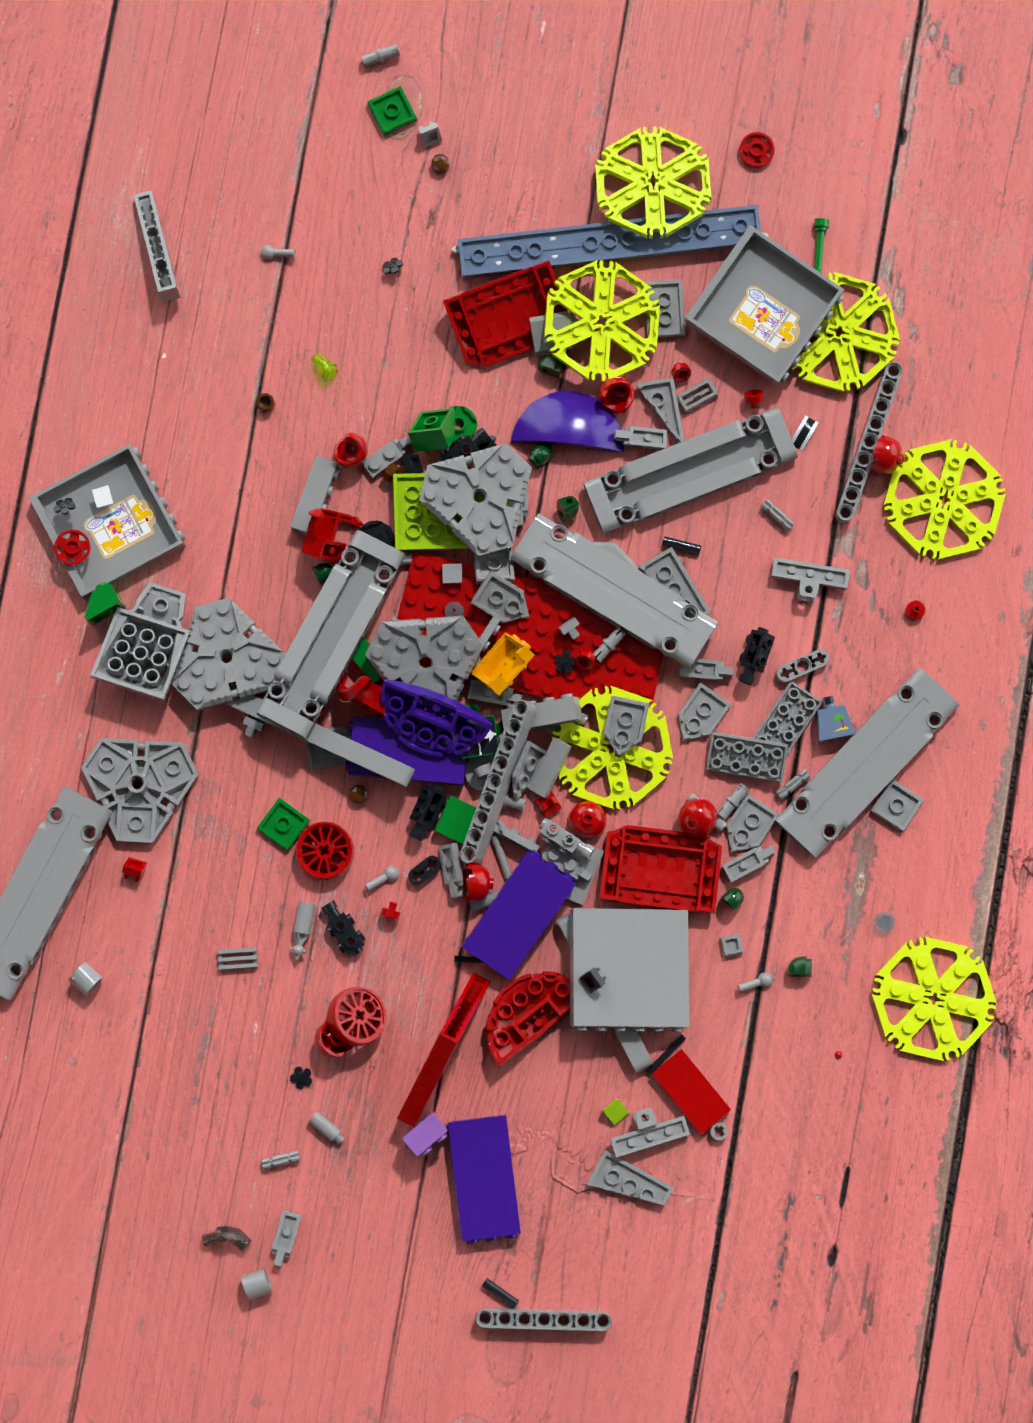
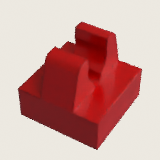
M552 791L548 798L541 797L535 801L545 818L562 808Z
M128 857L122 869L124 878L128 879L132 875L135 876V882H138L146 869L147 862Z

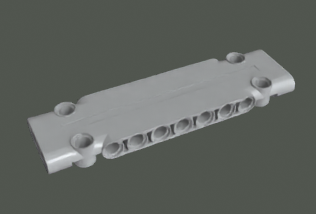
M777 407L762 414L750 416L744 421L738 420L624 464L618 470L609 471L605 475L584 482L583 485L600 529L604 534L624 525H630L637 520L642 521L756 477L765 470H771L778 465L798 458L781 412ZM756 422L759 428L751 429L749 423ZM769 456L772 458L773 463L766 464L763 458ZM611 476L618 479V482L614 485L607 481ZM624 511H628L632 514V517L626 520L621 514Z
M541 514L535 517L510 557L512 561L529 570L533 576L542 578L544 583L615 627L618 626L625 633L648 647L659 649L663 655L672 657L688 668H691L719 623L698 610L695 605L686 603L685 599L679 594L578 533L573 532L572 534L565 526L558 525ZM556 532H562L564 534V537L561 539H557L554 536V534ZM537 563H541L544 566V568L542 570H536L534 568V565ZM692 611L695 616L687 618L685 612ZM670 642L674 644L675 648L667 650L664 645Z
M356 530L348 547L343 551L342 558L333 567L274 675V681L269 685L268 692L256 712L257 715L298 737L306 739L316 718L320 716L322 707L329 701L387 594V588L391 585L393 577L405 557L404 553L362 531ZM348 556H354L356 558L355 561L351 563L347 562L345 559ZM382 573L389 574V578L386 580L380 579L379 576ZM275 688L283 690L279 696L273 695L272 692ZM311 705L317 707L314 713L310 714L306 711Z
M918 668L801 790V793L775 819V822L816 859L932 738L933 733L960 706L959 703L923 669ZM903 689L909 691V699H904L901 696ZM930 716L937 717L938 724L936 726L929 722ZM798 800L804 801L806 805L804 810L796 808ZM828 826L833 829L834 834L832 837H827L824 834L825 827Z
M63 786L53 807L48 810L46 820L42 821L0 897V996L8 1000H12L22 979L27 976L29 966L33 965L91 859L95 850L94 845L101 838L102 830L112 814V811L66 786ZM57 810H59L62 815L59 820H56L54 818V814ZM93 828L95 835L90 839L87 832ZM16 965H19L21 968V973L18 976L14 973Z

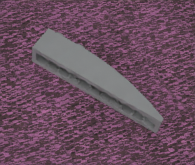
M150 190L136 194L134 199L162 303L181 298L153 192Z

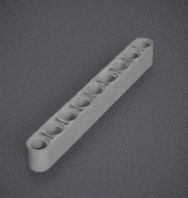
M897 362L889 363L883 372L835 513L836 520L839 523H848L855 514L871 462L874 458L872 456L874 448L881 437L903 372L902 366ZM895 369L897 376H891L888 370ZM888 386L892 392L886 394L883 392L882 387ZM883 404L885 411H879L876 405ZM876 421L880 426L879 429H873L870 422ZM870 439L874 445L868 447L865 445L864 440ZM861 456L865 457L868 461L867 464H860L858 458ZM852 475H860L861 482H855L852 479ZM846 493H854L855 500H849L846 497ZM847 510L849 517L843 518L840 515V511Z
M518 700L512 706L461 849L460 857L465 863L479 864L484 859L512 780V772L524 747L536 713V707L531 702ZM524 706H526V711H525V713L523 714V713H522V708H523ZM519 723L520 728H519V730L516 732V726H517V724ZM513 742V748L510 750L509 745ZM506 760V767L503 768V762ZM499 778V779H500V784H499V786L497 787L496 781H497V779ZM493 796L494 801L490 804V798ZM487 815V821L484 823L483 818ZM478 833L481 835L479 841L477 840ZM472 851L474 852L473 859L470 857Z
M570 913L556 919L570 946ZM626 1028V1031H615L636 1073L653 1065L652 1059L637 1031H634V1028Z

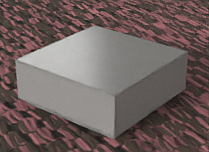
M442 564L443 584H462V564Z
M740 934L720 937L724 956L744 953Z

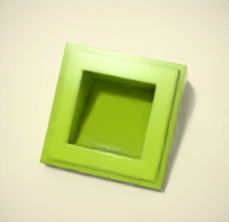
M618 1098L602 1110L614 1125L629 1114Z

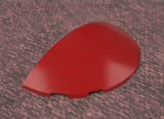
M543 971V973L538 974L529 973L509 983L497 995L487 1019L486 1031L488 1033L490 1051L499 1066L528 1048L570 1013V978L552 971Z

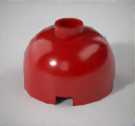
M885 435L878 439L872 455L875 456V462H871V471L885 475L894 472L898 465L902 466L905 455L902 454L901 445L896 439Z
M692 798L681 807L678 815L681 829L692 837H703L709 834L717 824V811L714 805L706 799Z
M592 801L579 802L572 808L568 819L572 832L582 839H593L599 836L605 829L607 821L603 808Z
M467 863L468 869L464 870L463 877L464 891H467V896H463L464 901H481L488 896L489 889L493 890L494 879L490 878L489 871L484 866Z
M328 1021L322 1023L316 1030L315 1045L324 1056L340 1058L352 1050L353 1046L343 1044L334 1037L328 1026ZM345 1022L341 1026L346 1030L348 1024Z

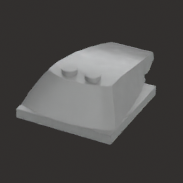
M149 582L136 600V605L133 609L128 611L117 607L90 677L164 702L190 630L184 629L181 626L185 593Z

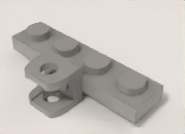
M774 557L771 578L799 582L797 590L798 600L812 603L818 594L819 586L847 590L850 570Z
M647 1108L633 1113L636 1131L610 1138V1143L614 1156L617 1158L690 1135L684 1116L657 1124L654 1112ZM643 1114L646 1116V1121H643L641 1118Z

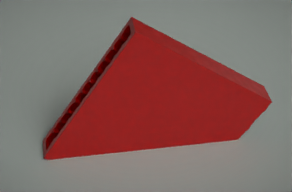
M475 973L470 977L439 1033L397 1117L398 1120L415 1127L490 983L489 980Z

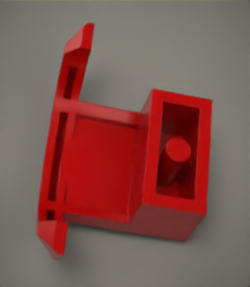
M315 508L309 511L308 514L311 515V519L308 523V530L301 552L319 559L339 562L346 547V543L334 540L339 521L357 526H363V523L358 517L333 510Z
M346 669L336 686L338 697L342 701H350L357 704L365 711L376 716L379 713L384 715L386 711L383 703H381L382 686L369 682L371 678L363 676L359 677L351 687L347 688L345 687V681L349 671Z

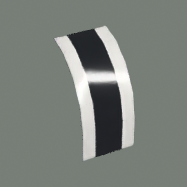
M808 416L804 417L792 438L796 448L803 451L818 425L817 421Z

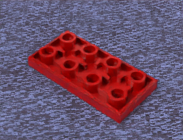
M682 1049L652 1072V1075L701 1135L731 1111V1108Z

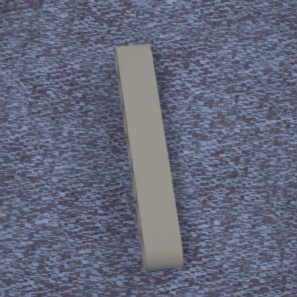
M485 1307L481 1308L476 1316L477 1324L483 1328L606 1331L612 1325L610 1314L602 1310ZM488 1313L491 1319L488 1322H482L480 1315ZM506 1313L510 1316V1320L507 1323H502L499 1320V1316ZM527 1314L530 1320L528 1323H521L519 1316ZM543 1314L550 1318L546 1324H541L538 1320ZM561 1315H566L569 1318V1322L564 1325L560 1324L558 1318ZM580 1316L588 1317L589 1321L586 1325L578 1323ZM600 1316L608 1318L606 1325L598 1324L597 1320Z

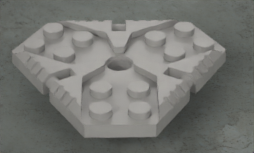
M507 443L472 452L470 456L464 457L462 455L427 465L419 501L445 526L449 525L452 528V532L478 557L512 548L521 514L520 506L524 502L532 467ZM473 463L474 468L468 470L466 464ZM478 493L482 494L484 496V501L480 503L476 502L474 500V495ZM507 500L513 502L512 507L506 506ZM456 515L462 519L459 523L453 519Z
M230 598L195 607L189 626L190 633L186 642V648L183 650L172 684L198 711L232 702L235 697L240 696L243 699L268 692V687L273 683L274 675L285 656V653L261 629H257L255 627L256 624ZM250 631L252 635L247 639L245 635ZM194 646L199 647L198 653L193 652ZM226 655H232V660L229 663L223 662ZM236 684L237 689L231 691L230 685Z
M464 616L426 618V621L418 622V619L381 621L365 655L383 680L395 681L401 677L404 683L432 690L457 701L464 687L463 682L465 679H468L483 648V643ZM419 629H426L427 635H419ZM423 657H428L431 660V664L424 666L420 663V660ZM452 673L458 675L456 681L450 678Z
M101 738L81 767L97 801H100L102 806L112 811L107 822L116 840L123 842L154 843L173 815L175 806H179L199 776L184 743L146 741L145 743H140L139 740ZM139 750H145L144 757L139 756ZM136 779L143 781L140 789H135L133 786ZM113 795L115 801L110 803L107 797ZM165 797L170 800L167 806L161 804Z

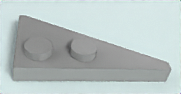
M673 377L637 383L639 391L678 443L683 442L684 435Z

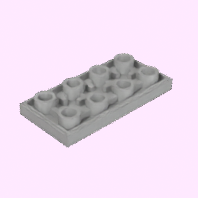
M790 681L753 738L789 744L788 755L823 702Z
M712 732L706 770L782 783L789 744Z

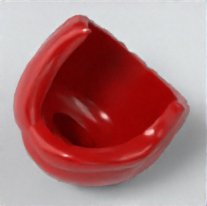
M623 377L607 379L600 387L598 401L606 409L616 413H626L634 400V389L631 383Z
M353 432L346 434L345 438L339 440L334 448V459L343 467L359 466L368 454L365 439Z

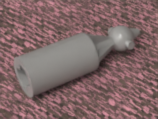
M298 901L293 928L296 945L290 949L295 956V960H298L303 953H306L302 945L310 935L316 904Z

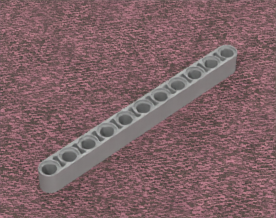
M230 685L231 691L237 689V687ZM239 696L233 698L234 701L225 703L232 708L296 736L256 714L263 701L259 697L250 696L241 699ZM316 723L313 724L306 739L298 737L405 787L408 786L415 771L410 766Z

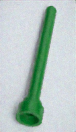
M825 218L814 219V228H816L815 231L817 232L814 269L820 273L824 235L827 229H829L830 221Z

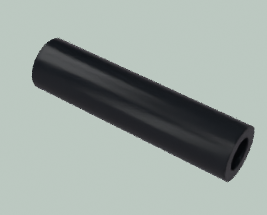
M664 536L662 544L663 546L698 555L702 546Z
M486 1278L482 1284L485 1289L513 1309L518 1304L519 1300L490 1279Z

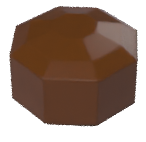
M437 154L431 160L432 170L436 173H445L449 169V159L444 154Z
M268 393L260 394L256 400L258 409L264 413L272 411L275 406L273 396Z
M394 463L389 464L382 473V478L387 482L392 481L393 474H398L399 467Z
M355 785L350 789L349 797L354 803L362 804L367 800L368 791L363 785Z

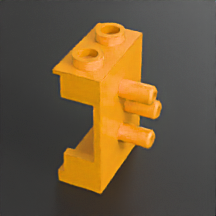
M505 632L470 673L481 684L500 696L507 686L509 687L513 684V679L519 672L527 668L526 664L533 658L534 654L529 650L531 646L518 638L515 634L510 636Z

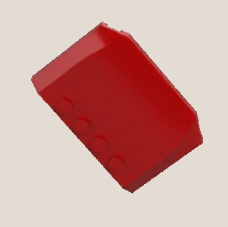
M549 260L443 300L466 364L488 366L534 348L529 318L545 315L548 291L550 288L558 291V287L554 284L556 277ZM562 305L554 306L553 313L568 312Z
M632 825L608 831L599 899L613 903L669 910H688V912L715 914L722 846L710 840L706 835L703 837H692L680 831Z

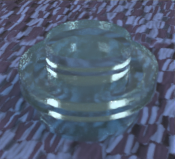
M882 912L877 915L875 923L878 929L889 931L895 925V918L889 912Z

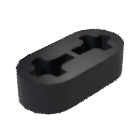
M428 856L411 869L408 875L410 882L420 885L438 872L441 867L439 858ZM430 859L432 861L436 860L437 868H430L426 871L425 868L429 865L428 861ZM424 870L425 873L420 876L422 880L413 881V872L419 873Z

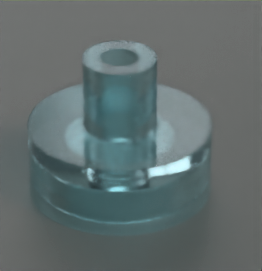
M450 602L445 607L446 617L463 616V606L458 602Z

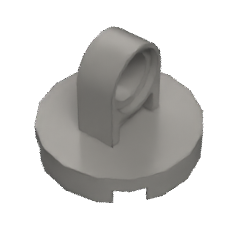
M494 755L470 758L465 769L466 779L470 786L477 790H483L495 757ZM498 778L497 781H496V785H497V786H498L499 783H500V779H499V778Z

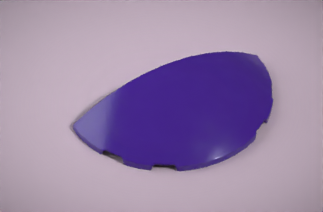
M558 391L534 401L517 420L511 442L554 444L624 453L623 442L613 439L615 430H622L613 412L606 409L595 397L576 391Z
M385 679L383 682L381 703H383L386 711L384 714L386 723L389 728H393L398 734V739L419 753L436 757H443L445 754L459 755L465 753L472 746L480 743L493 725L474 710L440 693L394 680Z

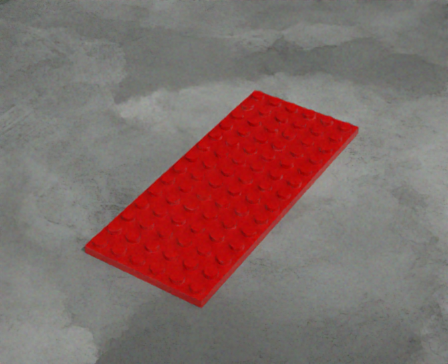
M413 551L412 563L410 564L398 620L421 619L426 621V618L464 616L478 638H480L492 616L470 603L481 584H476L475 566L473 564ZM442 564H462V584H443ZM514 574L515 581L512 584L524 591L529 617L505 623L499 621L498 625L501 627L495 636L491 634L487 640L490 642L485 652L482 650L480 652V659L482 660L505 632L510 636L515 634L531 646L529 650L534 654L533 658L526 664L527 668L523 671L521 670L513 679V684L509 688L514 689L513 691L541 698L554 697V700L561 699V695L572 694V696L579 697L580 700L591 689L594 697L596 696L595 688L598 689L599 694H604L605 686L609 688L608 694H611V686L654 700L664 655L659 649H652L629 634L620 640L615 646L616 649L614 651L611 650L601 663L596 659L591 669H581L575 664L571 665L573 670L570 673L565 672V670L558 671L556 665L559 663L555 661L556 655L562 656L564 651H569L571 653L570 657L576 658L579 651L587 649L591 650L593 654L602 645L604 638L607 639L616 627L551 588L543 580ZM572 617H575L579 622V625L575 628L580 636L575 639H571L568 633L562 635L558 630L559 626ZM422 630V635H427V630ZM423 657L420 663L428 666L431 664V660L428 657ZM452 673L451 677L457 678L458 675ZM471 673L468 679H465L467 681H471V679L477 680ZM587 703L585 706H583L585 708L595 710V706L591 703Z

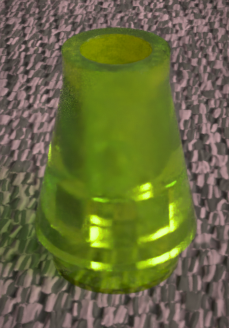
M320 352L314 354L311 358L322 378L330 380L338 373L337 365L324 357Z

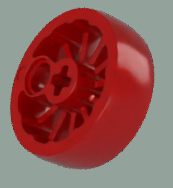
M327 821L314 823L308 826L298 838L296 844L298 863L307 874L317 879L328 880L342 875L353 861V840L349 833L336 823ZM322 828H330L326 841H324ZM319 829L321 842L312 835L313 831ZM333 830L340 832V835L330 843ZM308 835L317 843V846L305 843ZM341 837L345 838L346 844L333 847ZM304 845L316 849L313 852L302 853ZM329 846L328 850L330 853L322 856L321 847ZM348 847V854L345 855L343 851L338 849ZM335 853H340L343 857L342 862L339 864H335L332 861V856ZM317 854L308 864L305 863L304 856ZM320 858L317 871L310 869V866ZM323 860L326 861L328 873H320ZM329 863L332 866L338 867V869L331 872Z
M364 987L348 988L338 993L330 1002L327 1011L328 1026L334 1037L343 1044L349 1046L369 1044L376 1040L385 1028V1006L380 997L370 989ZM345 997H348L350 1004L344 1000ZM340 1004L348 1011L340 1010ZM364 1004L369 1007V1012L366 1011ZM339 1014L344 1015L345 1020L340 1021ZM345 1022L348 1024L346 1030L341 1026ZM354 1027V1032H353V1037H352L351 1035H349V1032H350L351 1029ZM359 1031L362 1033V1039L359 1038Z

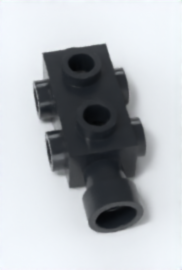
M483 427L472 438L470 435L465 437L463 434L455 440V446L442 450L440 452L442 456L438 459L441 462L448 460L450 456L454 458L462 455L464 457L470 456L472 452L479 451V446L483 443L486 444L491 438ZM464 445L470 446L469 452L463 450Z
M758 627L757 630L752 629L751 634L747 635L745 651L740 655V666L744 667L743 673H740L739 682L752 686L755 680V671L764 672L775 639L773 635L769 634V630Z
M424 784L409 818L416 823L414 828H411L408 836L423 841L426 827L432 829L433 825L437 824L439 820L438 813L447 802V793L443 792V787L437 784H433V786Z
M333 900L321 908L324 914H327L330 918V921L327 922L329 925L327 930L332 937L336 936L339 940L337 946L342 954L346 952L347 955L352 953L355 956L363 950L362 946L365 945L363 943L365 937L360 929L356 931L353 927L355 921L350 913L347 915L344 912L340 914L337 909L338 905ZM338 922L344 923L343 929L337 928ZM353 938L355 941L354 945H348L347 940Z

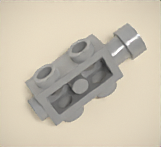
M545 818L539 827L541 829L540 834L543 836L541 839L550 845L555 843L559 846L558 850L565 855L569 853L574 855L577 852L581 855L580 857L587 861L595 850V847L590 844L586 845L579 838L549 819ZM553 828L557 829L556 832H551ZM568 839H573L571 843H567Z

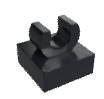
M407 454L402 457L403 461L399 463V466L405 465L406 471L402 472V474L424 472L418 454Z
M594 967L579 977L590 994L606 984V977L602 978L598 973L600 968Z

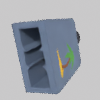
M834 696L822 698L824 709L816 712L817 742L844 738L856 734L845 705L835 706Z

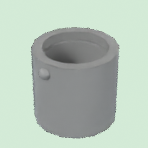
M84 962L72 974L69 982L87 996L98 986L103 977L87 962Z
M264 1268L247 1275L244 1274L241 1277L245 1293L250 1301H255L256 1298L273 1292L270 1279Z

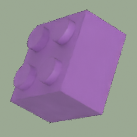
M433 1111L402 1139L417 1157L420 1154L425 1156L432 1150L433 1147L431 1145L435 1141L439 1144L447 1137L448 1127Z

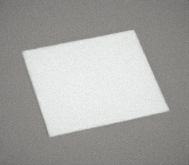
M108 485L92 490L97 508L113 503Z

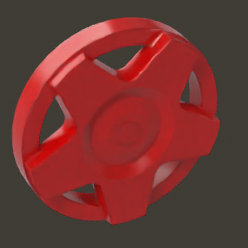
M753 132L746 135L739 147L741 159L750 167H763L772 160L775 151L772 139L761 132ZM751 137V142L745 143V141ZM760 137L765 138L767 141L762 142ZM769 150H771L770 157H768L767 152Z
M70 529L62 532L57 537L54 550L58 559L64 564L79 565L88 558L91 544L83 532ZM70 534L68 539L62 538L63 536ZM79 535H81L86 541H80ZM58 546L62 548L60 555L58 553ZM87 550L85 556L83 557L82 552ZM72 558V559L74 560V562H70V561H66V560Z

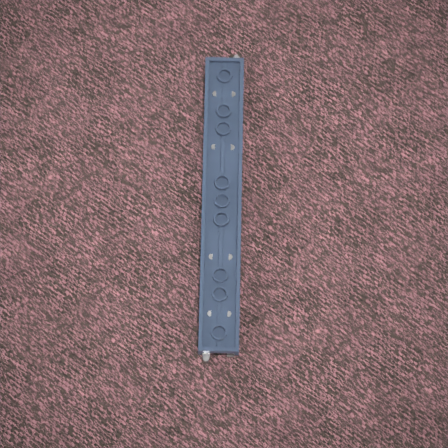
M758 205L707 210L703 213L702 217L666 237L664 230L663 238H660L659 232H654L653 239H650L649 231H647V238L612 222L458 239V245L452 247L451 250L454 254H460L462 279L514 273L547 260L550 261L552 268L587 265L595 261L599 263L601 260L604 263L734 248L750 225L760 232L761 227ZM689 213L665 215V221L667 224H674ZM646 218L629 219L627 221L643 226L646 223Z

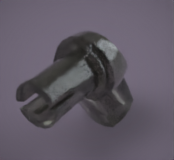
M219 1226L214 1232L202 1235V1242L208 1240V1242L203 1243L206 1247L219 1242L221 1244H232L243 1251L252 1241L243 1231L231 1226Z

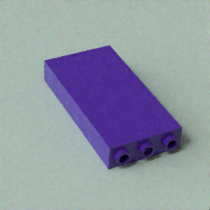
M354 717L353 721H350L349 732H352L351 740L415 769L410 781L464 786L466 759H462L461 754H445L443 757H436L419 753L398 739V734L393 728H389L385 719ZM346 760L345 770L348 771L349 775L385 778Z
M534 849L532 852L529 850L525 852L462 943V948L509 980L576 885L573 881V876L566 871L564 874L557 870L558 866L550 860L548 863L541 859L542 855Z
M506 1115L448 1122L462 1241L472 1244L478 1243V1239L486 1238V1241L498 1240V1236H506V1239L517 1238V1234H521Z

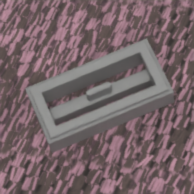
M710 378L677 395V400L684 409L683 411L687 413L718 396V392ZM707 384L709 385L708 388L683 401V397ZM712 390L713 393L689 405L688 407L686 406V404L690 403L691 401L699 398L700 396Z
M257 947L218 950L219 970L258 967ZM253 952L252 956L223 958V954ZM251 959L254 961V963L223 965V961Z

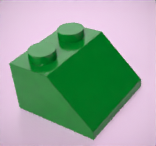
M454 408L422 411L419 413L408 432L415 452L446 450L451 446L455 439Z
M102 582L92 591L85 614L86 621L92 626L115 614L117 607L126 608L116 588L110 582Z

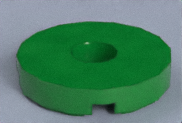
M464 406L450 407L455 409V421L461 420L464 423L463 428L455 429V439L452 443H456L455 440L463 434L465 437L470 435L472 438L477 430V420L474 413Z

